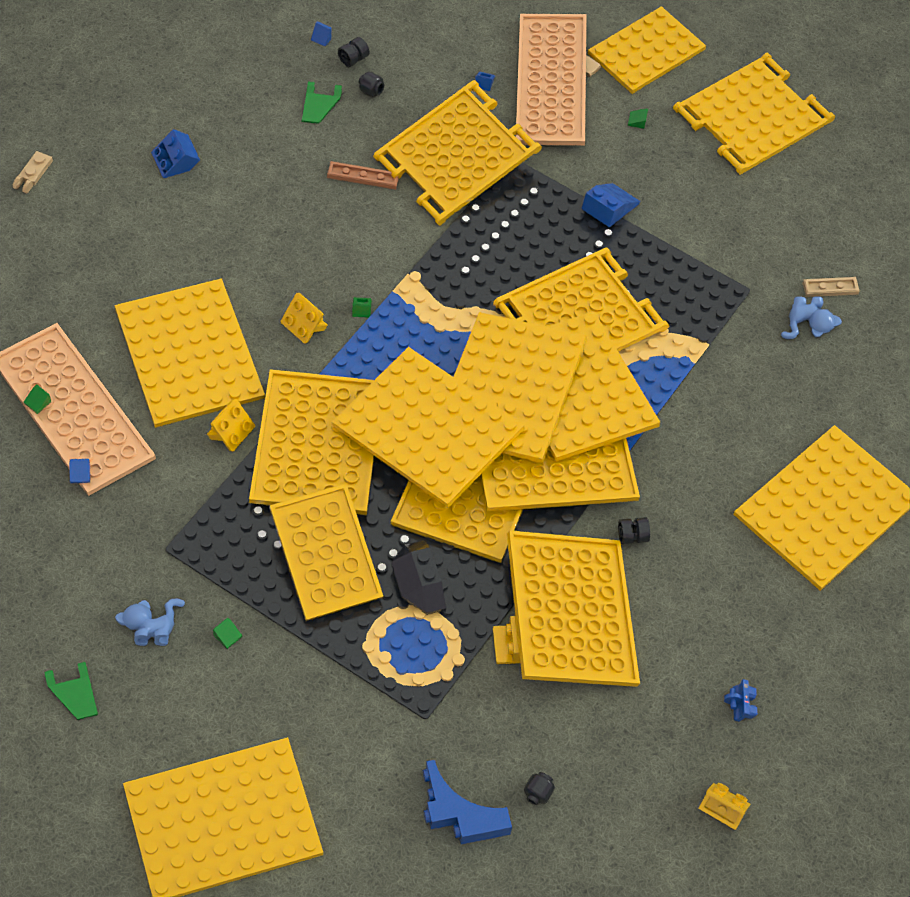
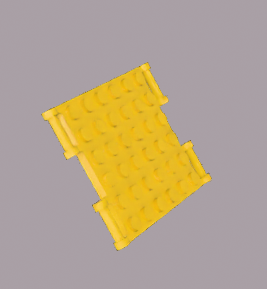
M765 53L756 61L688 99L677 102L673 106V110L676 113L679 112L692 125L691 127L695 131L705 127L723 144L718 148L717 153L720 156L723 155L736 168V172L739 175L835 119V115L832 112L829 113L816 101V97L813 94L802 100L783 82L790 77V73L787 70L784 71L772 59L769 53ZM765 63H767L773 70H775V71L779 74V76H776V75L765 65ZM809 105H812L824 118L822 119Z
M476 80L471 81L377 150L373 155L376 161H380L388 171L392 172L391 176L394 179L397 176L400 179L406 172L424 190V193L417 198L416 202L432 215L439 226L530 156L537 154L542 149L538 142L536 143L523 131V127L520 124H516L508 130L489 111L493 110L498 103L479 87V83ZM471 91H474L485 102V104H482L471 93ZM514 135H518L530 147L527 149ZM388 153L400 167L396 169L385 155ZM431 198L444 212L439 214L428 200Z
M608 248L601 249L504 294L493 302L495 307L499 308L506 318L541 326H549L594 311L618 352L669 328V324L662 320L651 306L652 303L648 298L637 303L620 280H624L628 273L620 267ZM603 259H606V261L614 269L615 273L610 269V267L606 264V262ZM509 302L519 318L516 319L505 303ZM644 310H646V311L648 312V314L652 317V319L655 321L656 324H654V323L651 321V319H650V318L648 317V315L644 312Z

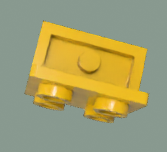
M301 293L295 294L280 321L303 343H308L314 332L324 331L328 326L323 321L322 317L324 314Z
M232 399L211 422L212 427L207 435L211 440L223 441L229 451H234L255 428V424L238 400Z
M510 616L509 624H506V626L493 627L496 664L520 663L516 616Z
M713 783L708 788L698 809L736 830L751 804L747 802L748 799L738 793L734 795L729 792L727 786L721 783Z

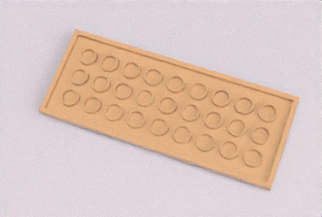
M520 14L516 124H520L523 127V131L540 145L585 146L586 14ZM516 135V138L523 145H528L523 139Z
M58 323L0 352V374L68 469L70 459L90 460V483H79L88 496L156 459L151 448ZM36 384L49 393L51 403L38 414L24 404V400Z

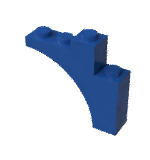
M435 760L426 761L423 777L425 782H429L430 789H427L429 802H427V808L424 810V819L426 823H430L431 829L453 825L455 838H459L460 844L511 834L512 825L507 807L490 808L469 802L447 785L438 771Z

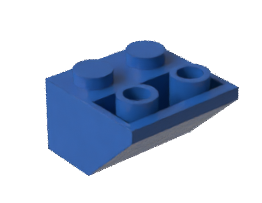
M175 129L151 152L163 178L190 171L200 161L189 135Z

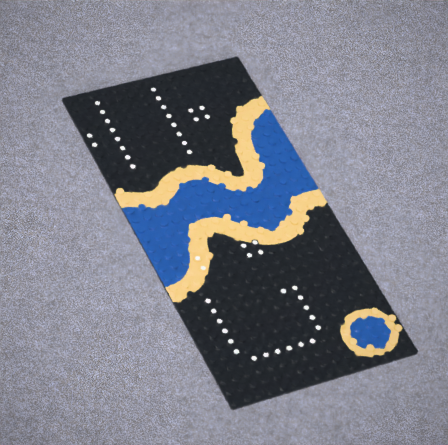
M522 162L472 200L319 375L375 380L398 356L410 347L454 377L479 312L505 317L501 310L493 304L496 298L601 249L608 248L620 267L627 271L628 276L620 281L638 303L648 298L652 303L651 306L662 320L669 324V328L664 332H658L619 351V354L657 416L747 297L750 289L623 218L608 227L581 209L584 196ZM603 259L606 262V264L610 267V269L615 273L614 269L610 266L606 259ZM509 302L505 303L516 319L519 318ZM644 310V312L648 315L651 321L654 324H656L652 317L648 314V312ZM644 432L626 438L629 452ZM257 444L168 544L166 552L419 717L428 719L492 635L493 627L498 626L514 606L508 548L502 563L452 545L441 543L435 539L393 526L391 519L409 480L374 456L367 515L357 514L383 597L306 621L269 508L270 505L249 503ZM590 504L523 509L515 531L566 536ZM422 540L431 548L442 581L446 610L428 615L402 599L391 562L405 544Z

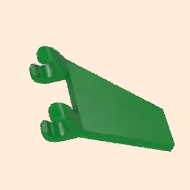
M308 82L302 122L319 124L341 99L342 85H335L334 96L315 94V82Z
M85 662L78 663L80 678L58 684L55 682L53 671H46L45 678L48 688L77 720L98 715Z

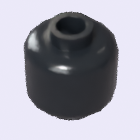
M366 72L360 76L358 81L360 91L371 97L380 95L385 87L383 78L373 72Z
M543 772L532 774L524 787V793L528 796L527 800L534 805L547 803L555 789L553 779Z

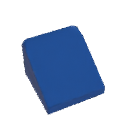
M317 21L311 40L326 46L331 40V27Z
M478 72L475 80L479 83V87L482 90L490 91L495 76Z
M89 459L69 460L70 483H90L91 466Z

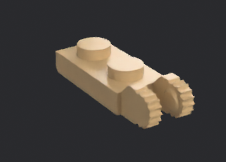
M36 151L14 180L13 188L19 189L22 183L25 182L22 191L28 193L53 161L52 157Z

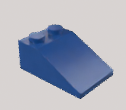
M613 183L596 185L586 193L581 209L610 227L638 206L640 201Z

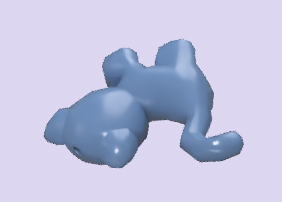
M795 297L794 304L789 313L792 332H782L781 336L784 339H794L799 334L797 324L808 320L813 336L820 337L823 333H828L834 327L840 325L842 321L829 310L821 309L823 306L822 297H813L811 304H806L805 297Z
M178 598L170 599L164 605L166 615L152 619L150 605L146 600H143L138 604L130 605L124 612L117 614L115 618L120 625H124L130 630H136L134 636L136 645L146 646L148 640L154 637L156 645L165 646L168 644L169 635L174 626V611L172 607H183L185 602Z

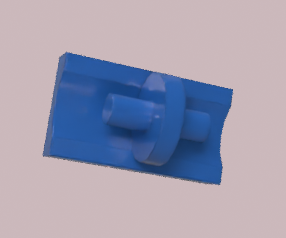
M741 680L739 685L733 686L730 689V693L724 696V702L730 704V708L734 709V721H741L744 718L752 719L757 715V707L749 704V701L756 698V688L749 686L748 680Z

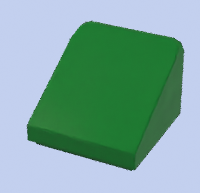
M648 109L630 111L628 126L644 129Z
M354 297L352 316L369 318L371 316L372 299Z
M37 384L24 400V404L36 414L51 403L49 393Z
M226 618L213 629L214 637L226 649L242 638V634L229 618Z

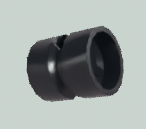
M356 37L349 44H344L338 48V56L347 67L355 65L370 54L367 43L361 37Z
M635 518L634 521L631 519H619L618 535L620 543L632 544L634 540L637 543L649 542L650 525L648 518Z

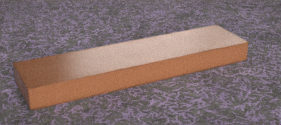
M333 161L330 162L327 178L395 190L399 180V176L395 177V179L391 176V171Z

